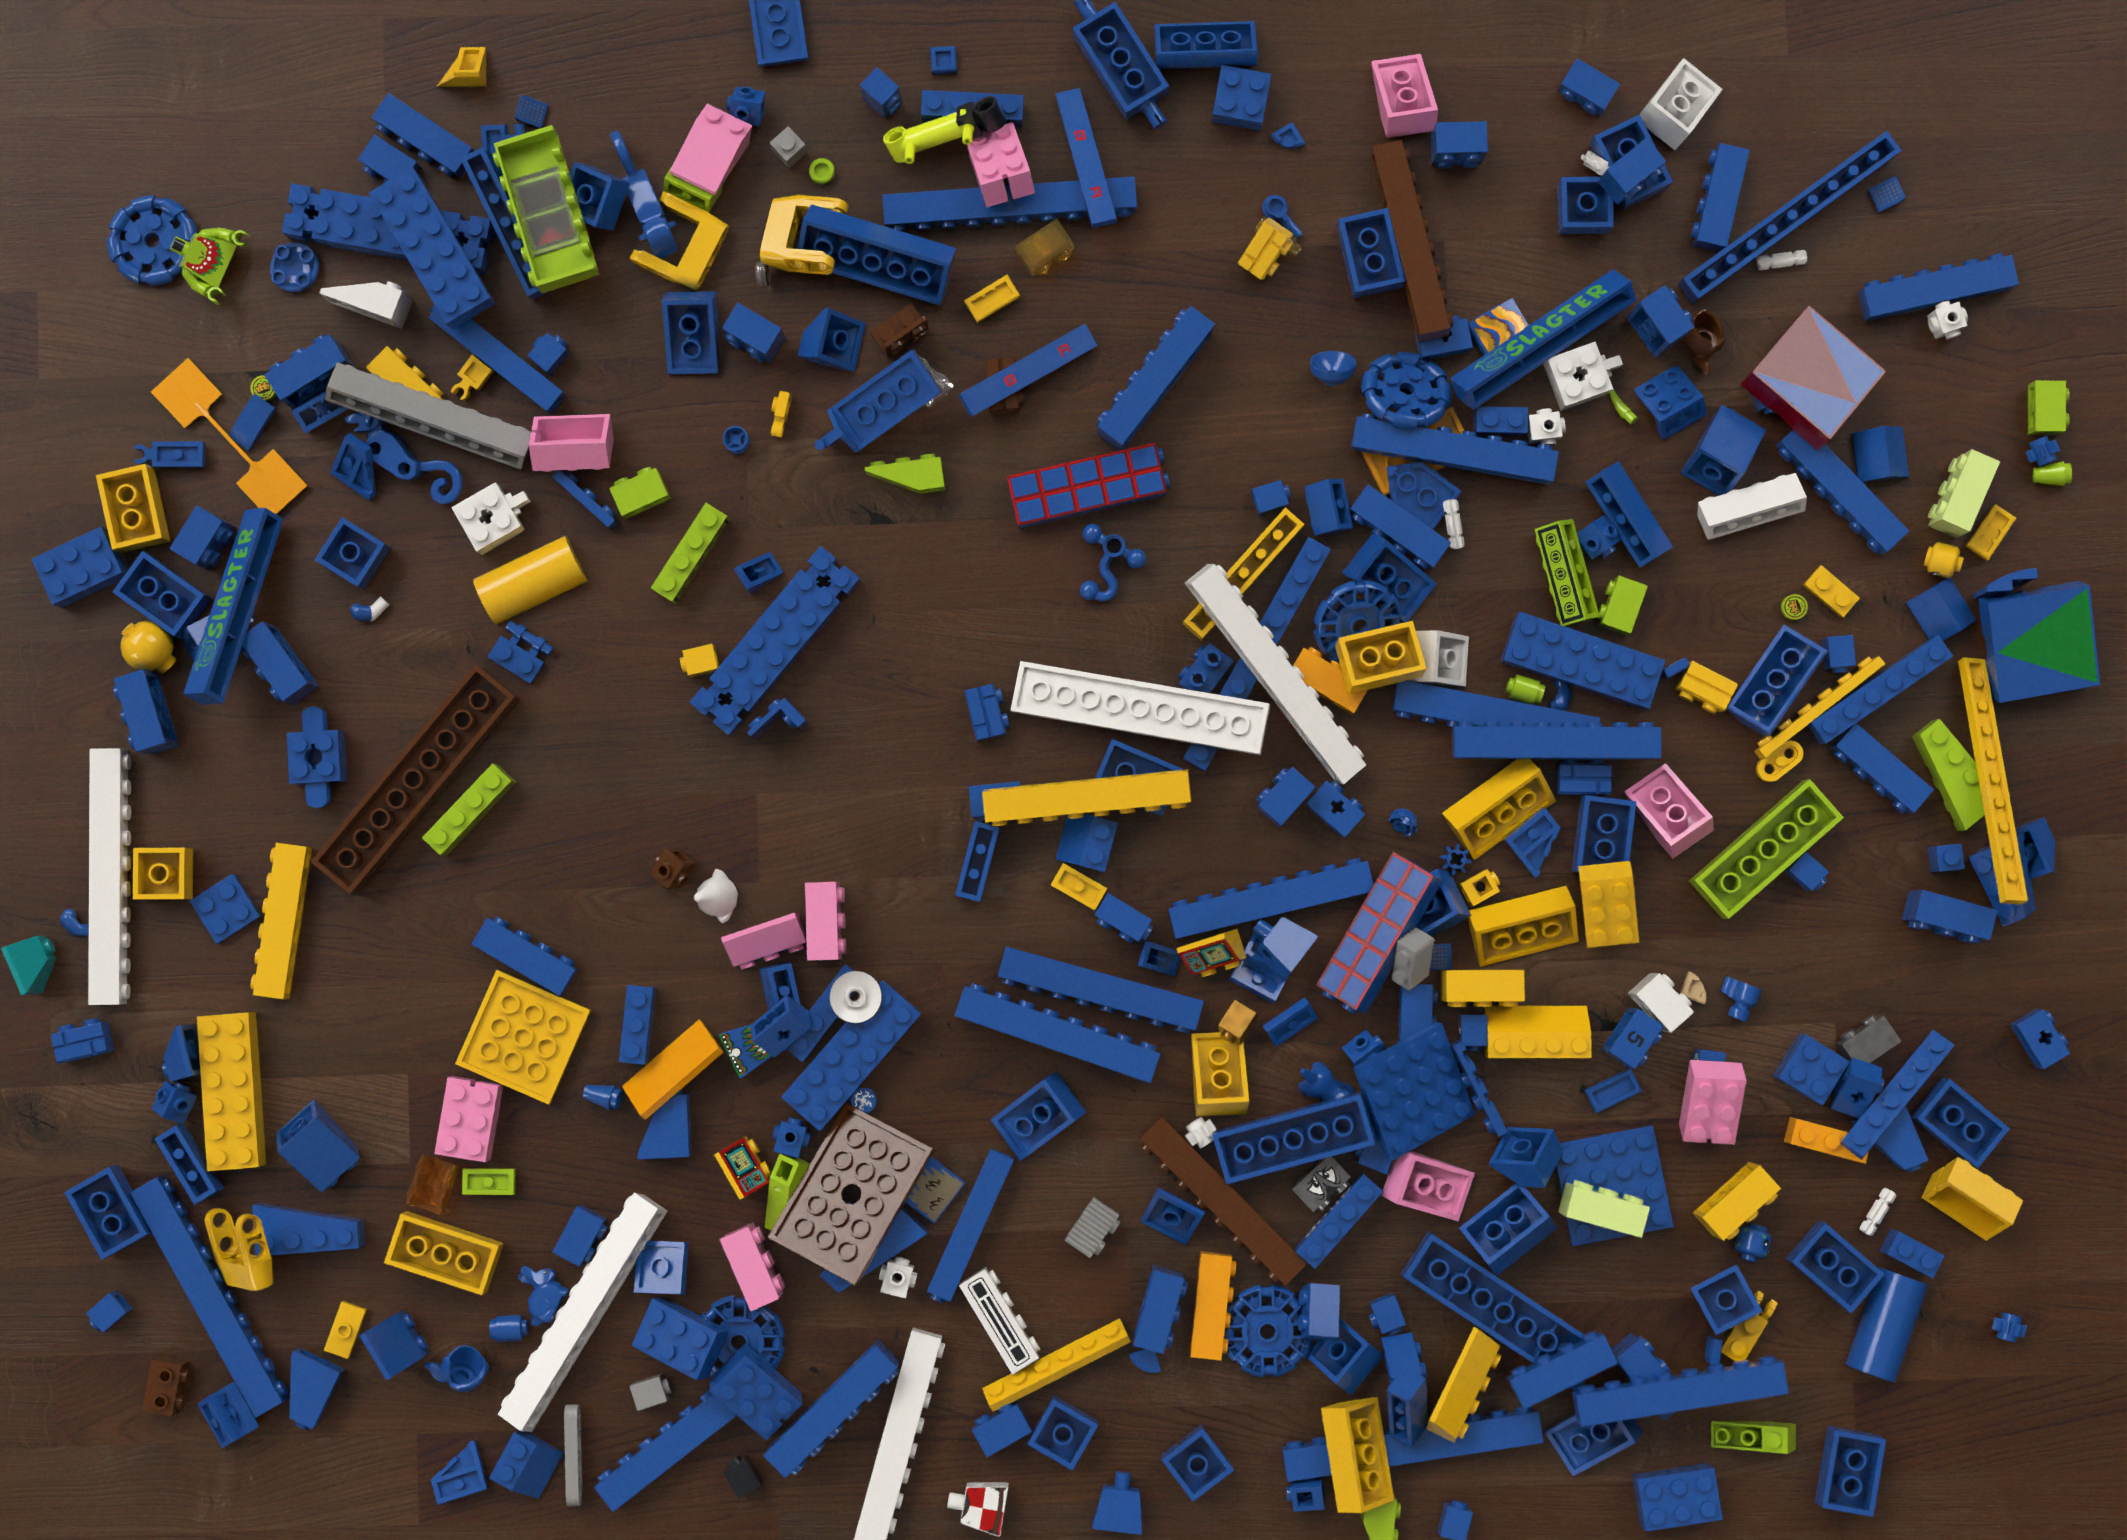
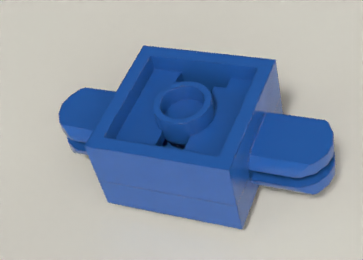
M311 706L302 712V732L287 733L289 784L305 785L306 803L313 808L322 809L331 803V783L347 782L345 732L341 730H328L326 711L319 707Z

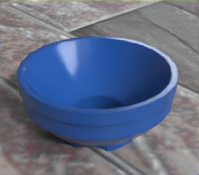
M1324 351L1312 356L1310 359V370L1317 379L1324 382L1327 386H1336L1337 384L1344 383L1355 373L1356 360L1352 355L1345 352Z

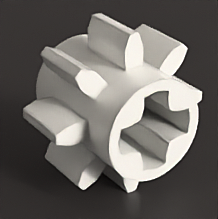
M1201 1116L1186 1126L1189 1133L1185 1137L1191 1146L1197 1143L1199 1148H1202L1213 1141L1212 1134L1217 1129L1210 1119L1204 1121Z

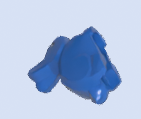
M523 1266L518 1274V1279L521 1282L532 1284L534 1287L528 1299L529 1312L532 1316L530 1323L535 1327L540 1326L543 1322L551 1323L558 1312L557 1309L563 1298L568 1295L570 1289L554 1280L556 1277L554 1269L544 1268L534 1271L530 1267Z

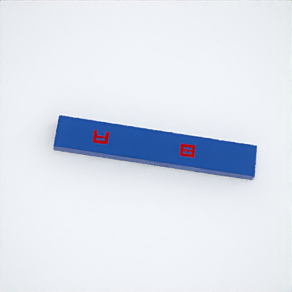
M1077 88L1055 93L1091 226L1096 228L1117 223L1081 90Z
M1083 324L960 393L958 396L969 416L972 417L1098 345L1086 324Z

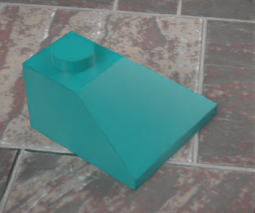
M35 936L1 948L20 994L39 995L43 993L56 960L54 955L56 950L51 939L46 936Z

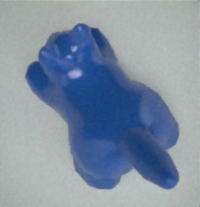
M1322 1062L1313 1063L1311 1071L1304 1068L1300 1070L1304 1081L1298 1084V1089L1306 1097L1327 1101L1354 1093V1088L1351 1085L1335 1079L1327 1065Z

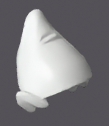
M715 869L712 878L705 880L700 885L697 893L694 895V900L698 903L700 910L707 915L716 916L723 924L729 920L733 912L732 910L736 906L738 893L735 885L728 879L727 875L722 870Z

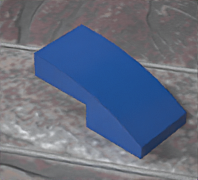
M254 393L239 415L229 436L250 452L265 432L263 428L277 409Z

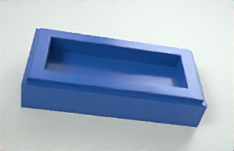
M1628 1068L1584 1089V1092L1594 1112L1598 1113L1642 1092L1632 1069Z

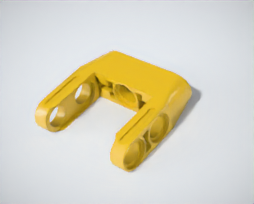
M663 191L659 202L666 206L670 212L697 224L698 227L678 267L645 251L633 250L629 260L673 283L697 291L701 287L727 235L729 225L707 211Z
M807 195L774 198L760 248L761 263L789 272L831 274L835 265L833 257L825 254L823 251L793 249L800 218L803 219L811 204L846 215L848 204L839 198Z
M221 1208L209 1210L205 1216V1225L215 1261L226 1284L251 1291L271 1286L273 1284L272 1259L260 1218L252 1214H243L238 1218L234 1227L232 1216L228 1211ZM217 1213H221L224 1217V1221L219 1227L213 1224V1218ZM250 1218L253 1221V1229L249 1233H245L243 1223ZM224 1237H228L230 1240V1247L226 1251H222L220 1248V1241ZM254 1243L260 1246L258 1256L251 1255L249 1252L250 1247Z

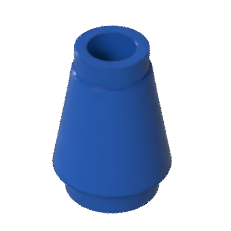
M587 1084L583 1091V1099L611 1111L612 1109H619L621 1106L623 1090L618 1089L614 1085Z

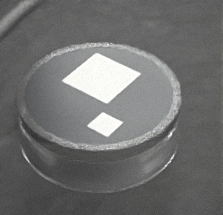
M758 261L755 265V277L759 287H767L770 283L769 266L762 264L761 261Z

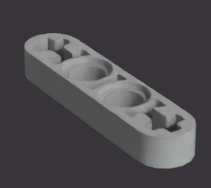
M579 1404L565 1405L567 1506H581V1410Z

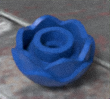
M1396 809L1389 814L1388 822L1392 823L1396 832H1403L1406 837L1417 832L1418 819L1408 809Z

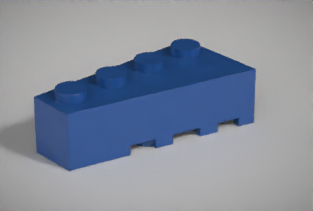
M261 1202L252 1205L253 1215L259 1217L262 1222L270 1255L356 1249L365 1246L363 1219L329 1215ZM255 1243V1255L258 1256L260 1246Z
M902 1207L863 1276L928 1234L929 1231ZM825 1269L819 1275L838 1293L851 1285L849 1282Z

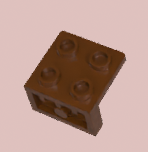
M910 303L871 330L870 333L889 358L891 355L896 357L907 349L906 345L911 341L918 342L927 335L926 331L929 329L925 316L921 317L913 304Z

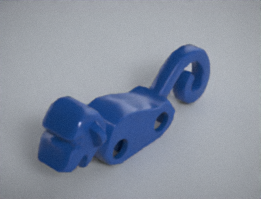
M620 131L611 132L610 137L627 173L621 179L630 183L627 194L644 231L638 237L639 240L647 239L653 253L658 258H664L675 253L678 245L670 228L674 227L676 222L667 223L666 216L645 169L636 170Z
M357 411L345 417L347 423L359 424L354 429L355 433H368L366 444L371 447L372 460L396 477L404 480L419 479L423 476L424 471H446L452 477L451 490L446 495L442 494L441 489L448 484V480L446 478H438L431 486V497L439 504H450L459 497L463 488V477L460 470L453 463L444 460L420 461L414 456L399 434L386 428V421ZM378 444L381 446L380 453L377 451ZM407 464H409L410 466L409 473H407L406 471Z

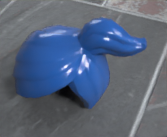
M463 1345L455 1348L447 1356L443 1357L441 1365L436 1362H429L425 1364V1368L431 1372L436 1381L441 1383L448 1382L452 1389L459 1392H468L474 1390L483 1382L488 1373L489 1364L478 1350L471 1346Z

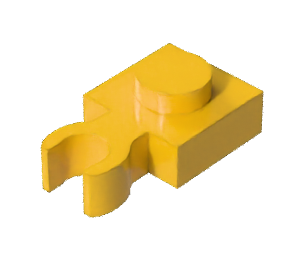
M472 354L457 374L463 380L453 386L451 393L456 394L462 388L464 394L460 400L466 401L470 397L471 389L475 388L480 391L494 370Z
M780 391L779 397H774L771 411L775 412V418L771 429L772 436L782 438L792 396L788 392Z

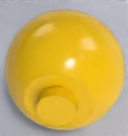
M141 621L135 625L130 623L122 631L121 653L124 660L132 668L148 671L157 669L163 674L175 663L176 658L172 656V637L170 633L152 621Z

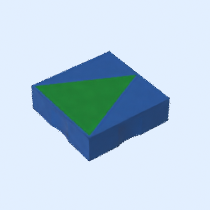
M2075 581L2042 587L2032 592H2013L1978 599L1982 634L1987 648L1986 667L1993 700L2003 703L2100 685L2090 585Z

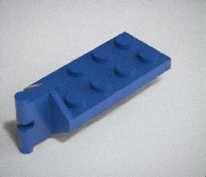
M914 349L910 350L827 410L834 429L817 440L815 448L822 450L834 446L843 440L857 453L943 391Z

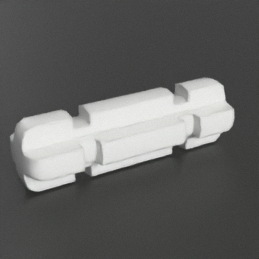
M1587 151L1586 155L1582 154L1581 159L1584 161L1583 165L1601 176L1609 168L1608 161L1591 151Z
M1798 250L1794 253L1792 251L1770 255V257L1769 255H1762L1757 258L1758 270H1767L1770 267L1774 269L1789 267L1794 264L1803 265L1807 262V253L1805 250Z
M1455 499L1446 500L1443 502L1444 512L1447 513L1445 520L1447 533L1450 535V548L1459 549L1464 547L1465 544L1464 537H1461L1463 531L1460 513H1457L1459 510L1458 501Z
M1888 1188L1882 1189L1879 1194L1880 1199H1876L1866 1216L1868 1219L1864 1220L1860 1226V1230L1869 1236L1875 1233L1876 1225L1881 1223L1890 1208L1888 1206L1889 1203L1892 1204L1896 1198V1194Z

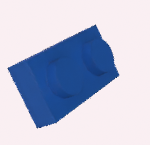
M1304 997L1263 1025V1028L1277 1047L1318 1019V1017Z

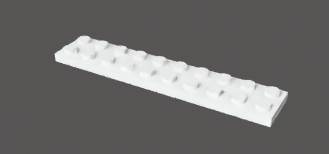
M1020 661L1010 711L1261 755L1270 704Z

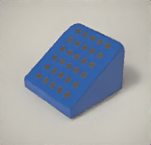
M521 95L515 120L517 123L540 129L544 123L548 104Z
M1896 176L1868 190L1878 213L1900 204L1906 199Z
M1451 943L1434 944L1433 953H1431V968L1429 970L1451 969Z

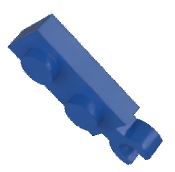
M152 441V449L144 445H135V450L144 451V457L142 459H134V462L142 465L152 461L153 468H205L206 443L203 441Z

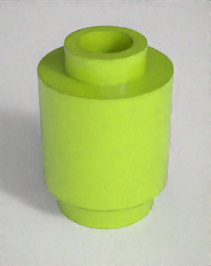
M1516 674L1514 678L1510 677L1506 687V692L1509 693L1510 699L1531 705L1534 703L1540 704L1545 691V685L1540 684L1539 680Z

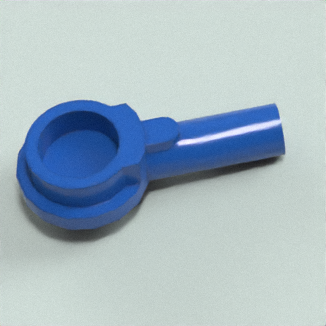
M1279 195L1267 197L1262 205L1264 215L1267 218L1279 220L1287 230L1294 234L1293 237L1295 239L1300 237L1303 232L1287 215L1288 209L1285 199Z

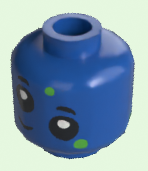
M1747 1223V1226L1741 1227L1734 1246L1735 1250L1742 1254L1741 1259L1756 1263L1757 1259L1767 1258L1772 1241L1771 1235L1767 1233L1768 1229L1752 1223Z

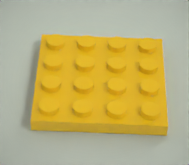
M496 970L455 1064L549 1105L553 1100L591 1013V1009L501 970Z

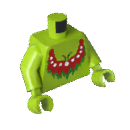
M224 228L202 229L198 234L192 235L190 242L176 236L171 244L170 250L183 256L179 267L183 269L182 275L191 289L208 297L215 305H220L215 300L217 294L226 296L219 288V285L236 246L239 245L243 248L248 246L245 243H241L240 240L242 236H250V234L242 230L235 232Z

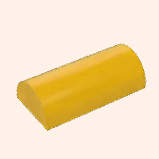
M565 535L473 579V582L485 610L494 624L497 625L588 582Z

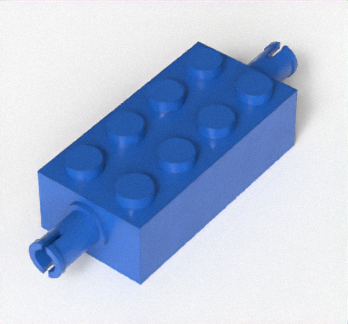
M1075 0L1074 5L1085 20L1072 28V37L1125 120L1139 112H1144L1154 130L1160 128L1159 125L1163 126L1168 120L1164 117L1156 102L1168 95L1169 85L1117 3L1114 2L1097 12L1090 0Z

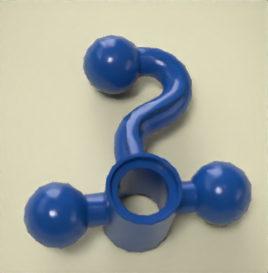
M1089 524L1083 529L1082 536L1087 543L1103 545L1105 554L1100 561L1099 572L1108 584V589L1102 592L1094 581H1085L1080 586V595L1088 601L1095 599L1100 602H1106L1113 599L1118 591V582L1109 569L1113 558L1122 556L1127 559V563L1131 568L1139 569L1146 563V554L1140 549L1130 550L1127 548L1121 536L1116 534L1106 536L1102 534V530L1098 525ZM1113 539L1119 540L1122 544L1121 550L1117 553H1110L1107 549L1108 543Z

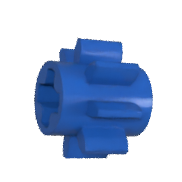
M2045 436L2030 442L2031 450L2025 453L2030 463L2036 461L2038 466H2042L2056 460L2055 453L2060 451L2056 439L2049 441L2048 437Z
M1459 844L1455 845L1454 850L1445 846L1446 855L1439 856L1445 863L1441 869L1450 868L1451 875H1455L1456 869L1465 873L1466 870L1463 866L1472 862L1466 859V854L1469 850L1462 852L1459 850ZM1451 854L1460 855L1461 858L1458 860L1459 866L1457 864H1450Z
M2002 1312L2001 1318L1994 1317L1992 1329L1998 1331L1997 1338L2016 1343L2017 1337L2024 1338L2027 1326L2021 1324L2022 1317Z

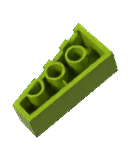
M1940 719L1932 720L1914 734L1912 738L1925 765L1930 770L1936 788L1939 789L1947 811L1950 812L1954 820L1953 824L1956 830L1965 831L1985 815L1976 762Z

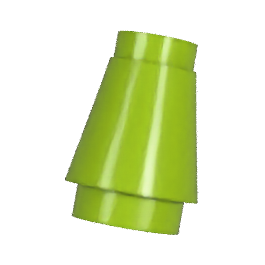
M2061 461L2033 468V483L2065 486V484L2072 482L2071 463Z

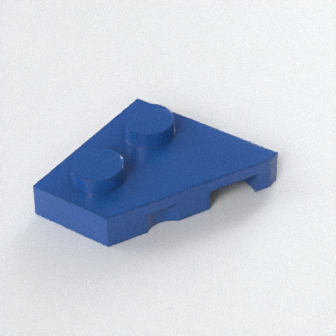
M349 433L344 437L330 473L370 501L376 495L371 447Z
M1542 807L1505 837L1504 841L1530 874L1536 878L1540 874L1539 869L1545 856L1547 857L1551 850V843L1556 839L1561 827L1546 808Z
M476 1440L470 1441L464 1450L450 1460L447 1466L431 1479L437 1505L489 1489Z

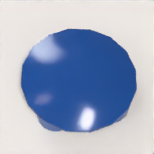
M298 242L276 247L275 254L270 263L272 281L281 289L289 292H301L309 288L316 280L319 272V260L315 252L307 245Z

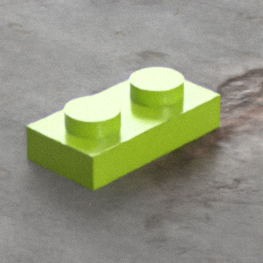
M463 1168L462 1195H515L516 1168Z

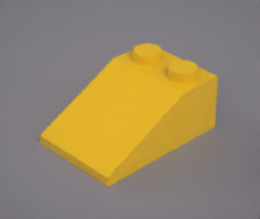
M1221 1032L1191 1034L1196 1117L1247 1114L1249 1093L1244 1043L1240 1045L1235 1041L1232 1044L1220 1036Z

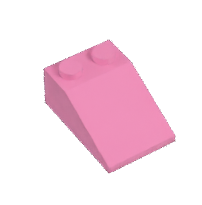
M1421 54L1372 61L1371 66L1386 138L1432 131L1435 123H1437L1438 108Z
M706 104L693 124L670 170V174L716 195L748 147L752 125Z
M1666 763L1624 791L1629 801H1636V811L1672 859L1714 831L1712 815Z
M1409 1151L1392 1161L1381 1196L1399 1205L1459 1221L1475 1173Z

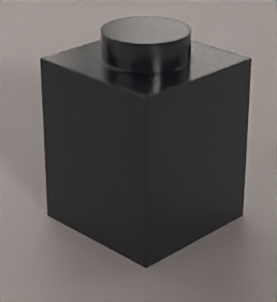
M738 1455L726 1463L728 1467L723 1473L738 1499L762 1485L763 1479L748 1455L743 1458Z

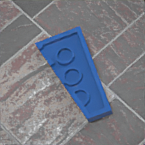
M1458 1040L1450 1043V1047L1456 1063L1462 1071L1463 1083L1465 1088H1471L1474 1094L1471 1100L1477 1111L1482 1110L1487 1118L1483 1122L1490 1134L1494 1132L1498 1137L1508 1133L1494 1103L1487 1098L1489 1094L1484 1083L1475 1075L1477 1069L1473 1061L1463 1052L1467 1050L1464 1043Z

